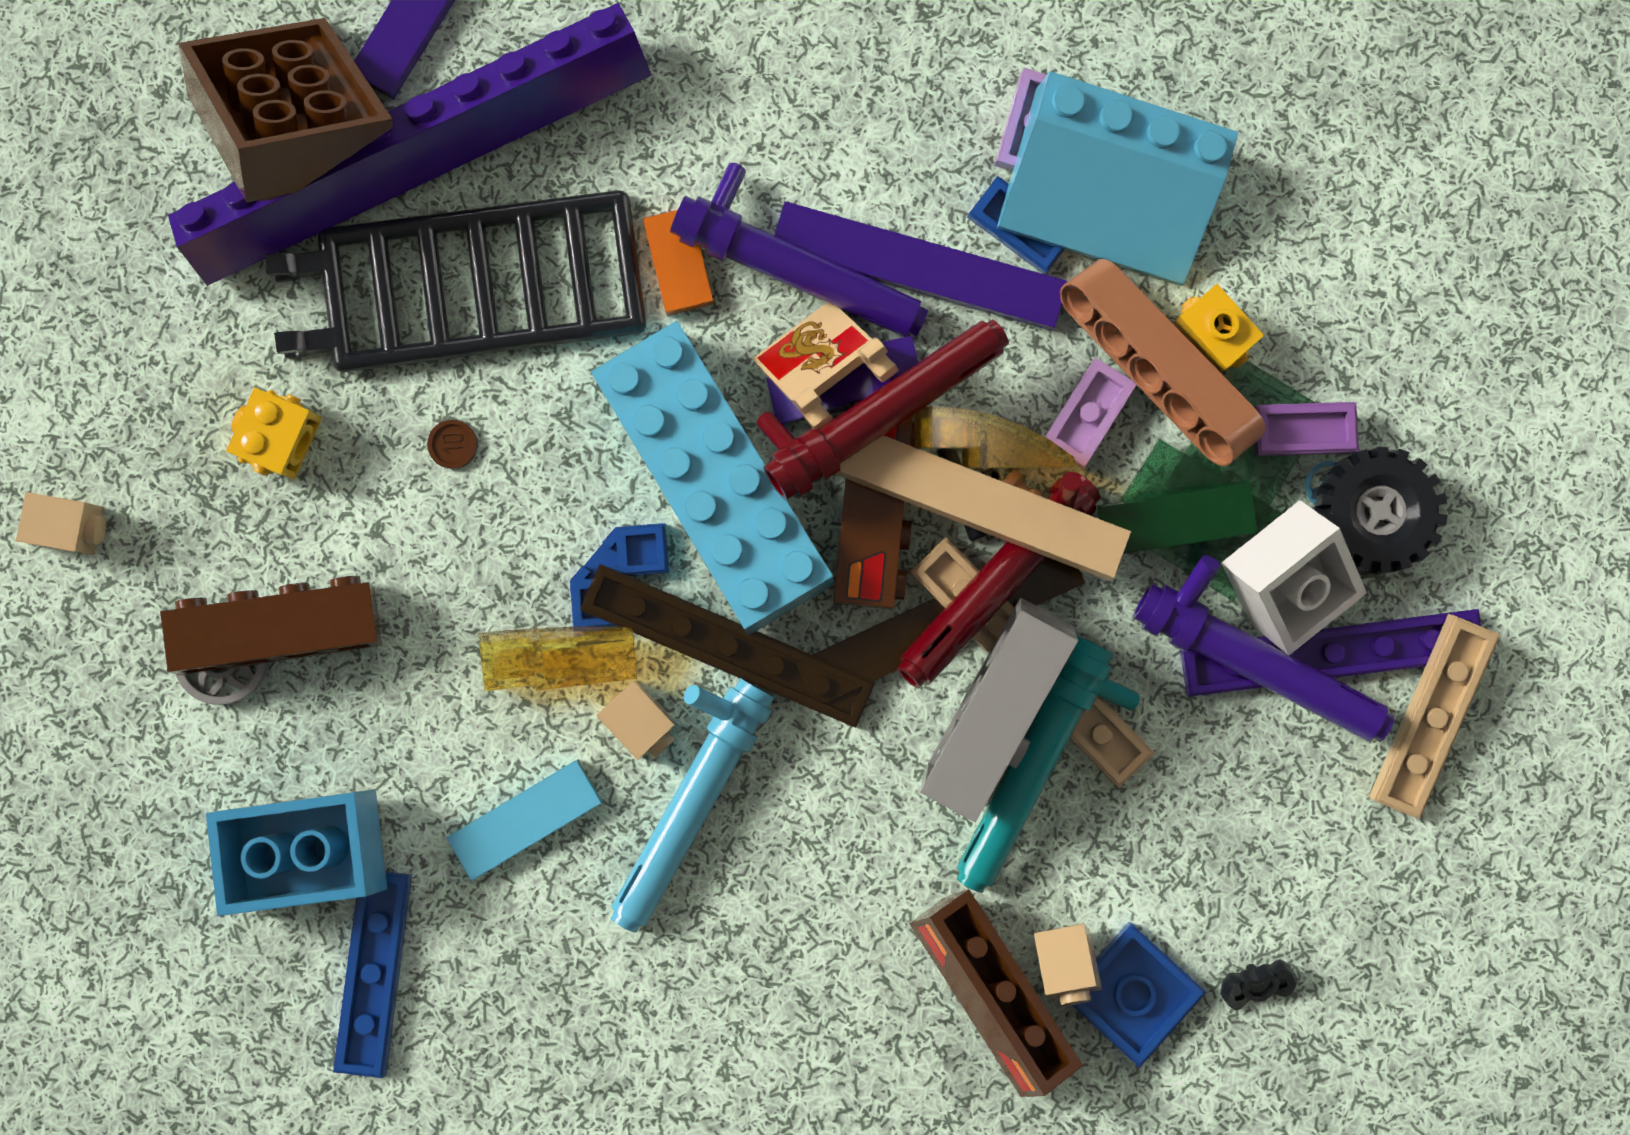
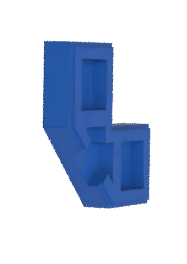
M665 523L615 527L602 542L603 544L570 580L573 630L619 627L580 610L599 564L627 576L670 573Z

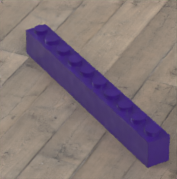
M619 2L608 8L597 10L589 17L561 30L553 31L538 41L514 52L506 53L485 66L470 73L459 75L453 81L425 94L417 95L408 102L389 110L388 113L393 121L392 129L298 192L280 195L273 200H256L246 203L236 183L232 182L222 190L196 202L184 205L179 210L168 215L176 247L207 286L265 259L267 254H275L325 229H329L652 76L635 31Z

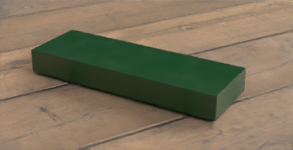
M1249 481L1097 505L1100 520L1131 531L1123 554L1258 533L1251 483Z

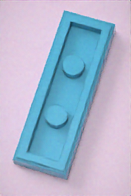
M579 759L446 838L472 881L603 803V800Z

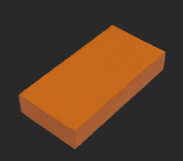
M677 210L643 218L667 316L714 305L700 246L695 244L694 248L679 242V236L670 233Z

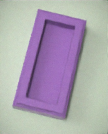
M1356 402L1254 406L1265 423L1263 437L1254 443L1255 457L1354 454L1359 452Z

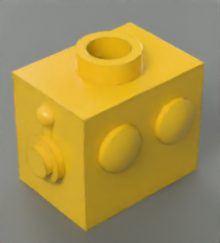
M1218 284L1214 285L1201 298L1198 296L1190 297L1181 306L1183 314L1173 323L1220 373L1229 366L1231 368L1234 366L1239 368L1249 359L1248 350L1265 336Z
M254 387L246 406H241L233 418L231 431L234 434L226 452L238 456L240 463L251 464L252 467H255L254 472L268 477V474L273 475L276 472L295 480L322 417L303 408V404L300 403L301 399L287 394L286 397L276 395V392L273 390L265 392Z

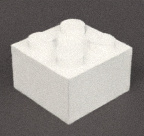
M1301 500L1221 563L1252 626L1288 655L1292 654L1367 593L1340 528Z

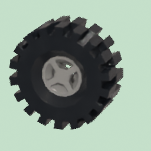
M1376 447L1372 450L1367 451L1365 449L1336 462L1333 468L1323 473L1319 478L1322 483L1314 488L1311 498L1316 499L1315 507H1312V509L1340 528L1357 571L1362 575H1381L1413 567L1412 563L1423 561L1430 555L1427 549L1437 546L1442 538V535L1436 533L1437 528L1446 526L1448 515L1439 514V506L1447 504L1446 494L1436 495L1433 486L1441 483L1436 473L1426 476L1423 470L1428 464L1420 458L1410 461L1407 459L1410 452L1402 449L1389 452V447ZM1365 506H1366L1367 508H1369V513H1370V516H1371V517L1369 518V520H1367V519H1368V515H1367V509H1365Z

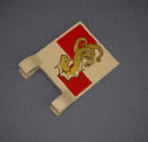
M825 303L752 358L756 365L796 406L812 428L816 430L833 420L832 416L821 405L822 401L819 396L858 366L865 363L882 383L899 371L897 366L887 357L886 353L888 351L876 337L872 339L840 308L829 303Z

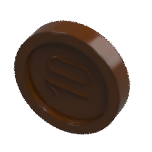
M446 420L437 424L432 429L428 437L427 447L431 458L438 465L447 469H459L468 465L474 459L477 453L478 441L475 432L464 422Z

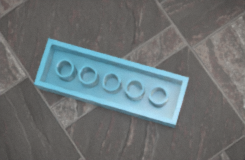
M677 320L591 371L720 590L749 635L835 584L831 572L789 503L779 495L769 481L763 469L764 462Z

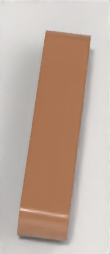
M1098 259L1061 287L1060 299L1069 315L1210 461L1220 466H1227L1263 437L1265 423L1259 412L1114 263L1106 259Z

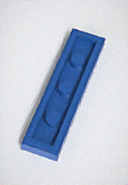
M386 871L387 890L366 897L356 898L334 1060V1073L384 1078L387 1075L412 874Z

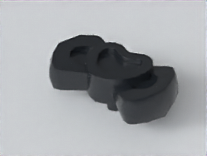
M1281 959L1271 964H1263L1257 968L1254 964H1249L1240 973L1232 972L1227 974L1222 980L1220 994L1230 1008L1240 1010L1250 1000L1262 1002L1273 994L1282 997L1289 996L1295 990L1297 976L1292 967Z

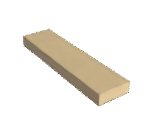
M1448 614L1371 790L1370 799L1417 819L1421 818L1497 645L1500 634Z

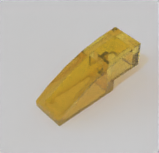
M937 406L924 407L915 414V448L962 449V466L966 468L1074 467V456L1053 441L1023 425L1004 418L964 408Z
M546 627L478 633L484 691L534 685L536 686V691L637 679L632 628Z

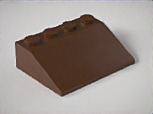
M325 18L178 43L187 96L246 203L256 200H273L280 195L300 191L393 128L392 117Z

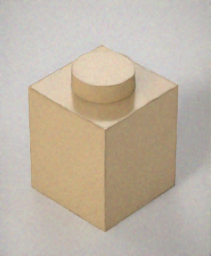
M26 492L16 542L94 555L96 545L98 546L102 543L106 533V519L102 516L104 507L81 501Z
M632 681L596 715L637 760L642 759L647 753L653 759H656L676 740L670 732L678 723L639 681Z
M1085 924L1034 933L1045 995L1052 999L1060 998L1061 1006L1091 1001L1090 992L1102 990L1090 929Z

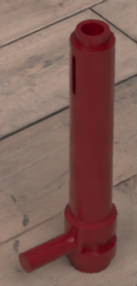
M993 319L987 323L984 321L978 322L820 429L810 428L797 438L788 431L772 412L763 413L757 420V426L779 449L771 455L772 461L763 466L769 481L784 500H788L794 495L802 497L813 489V482L819 478L827 480L841 470V463L1004 354L1003 348L1009 345L1005 331Z
M1067 472L1049 488V497L1047 498L1092 516L1096 512V503L1100 500V493L1086 477L1079 473ZM1007 541L900 656L902 663L897 667L899 674L917 689H920L923 684L930 685L1047 557Z

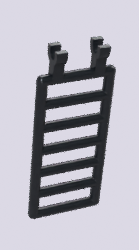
M621 190L336 226L318 233L319 251L265 255L267 274L275 276L277 283L322 275L329 328L276 332L274 335L277 353L284 354L286 359L306 357L311 354L332 352L334 368L339 372L359 371L642 333L646 328L630 198L626 192ZM612 211L626 316L596 320L583 215ZM563 217L577 322L548 326L534 221ZM515 224L528 329L499 332L485 227ZM466 230L479 335L450 339L437 234ZM417 236L430 341L401 345L388 240ZM368 243L381 348L352 352L339 246Z

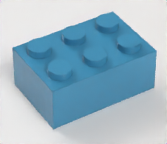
M376 789L206 813L217 916L366 897L388 889Z

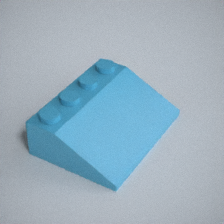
M1049 71L1035 89L1029 118L1023 132L1016 164L1012 171L997 229L1051 246L1061 247L1064 250L1096 260L1106 259L1118 267L1182 286L1185 283L1226 180L1239 132Z

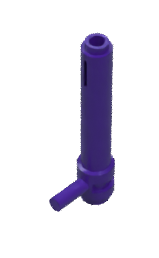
M737 163L728 164L711 201L700 196L696 200L686 195L684 196L670 229V233L680 237V243L694 248L695 244L708 249L707 255L721 261H724L726 258L731 259L903 337H906L907 334L917 337L928 313V309L920 306L922 301L742 221V215L729 210L746 174L743 166Z
M1207 555L1201 557L1180 591L1167 585L1160 588L1151 583L1142 595L1133 614V619L1142 623V629L1154 636L1161 633L1169 637V644L1183 651L1190 648L1367 742L1372 739L1381 742L1390 732L1394 723V715L1388 713L1386 705L1210 614L1209 607L1197 600L1220 568V564L1213 557Z

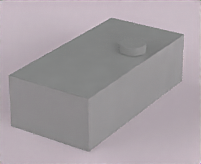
M1021 597L1019 598L927 763L923 773L920 793L976 823L1007 766L1010 765L1013 768H1017L1029 747L1030 741L1025 739L1024 736L1078 642L1073 625Z

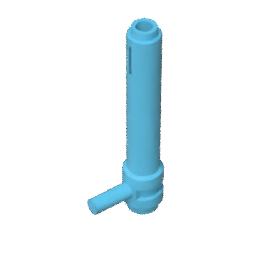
M742 678L739 679L735 688L729 687L724 698L697 685H691L686 689L684 701L713 716L706 728L709 734L611 906L614 910L611 920L631 932H637L640 925L646 926L743 752H750L758 736L754 733L760 722L766 724L773 710L769 706L775 698L773 695Z

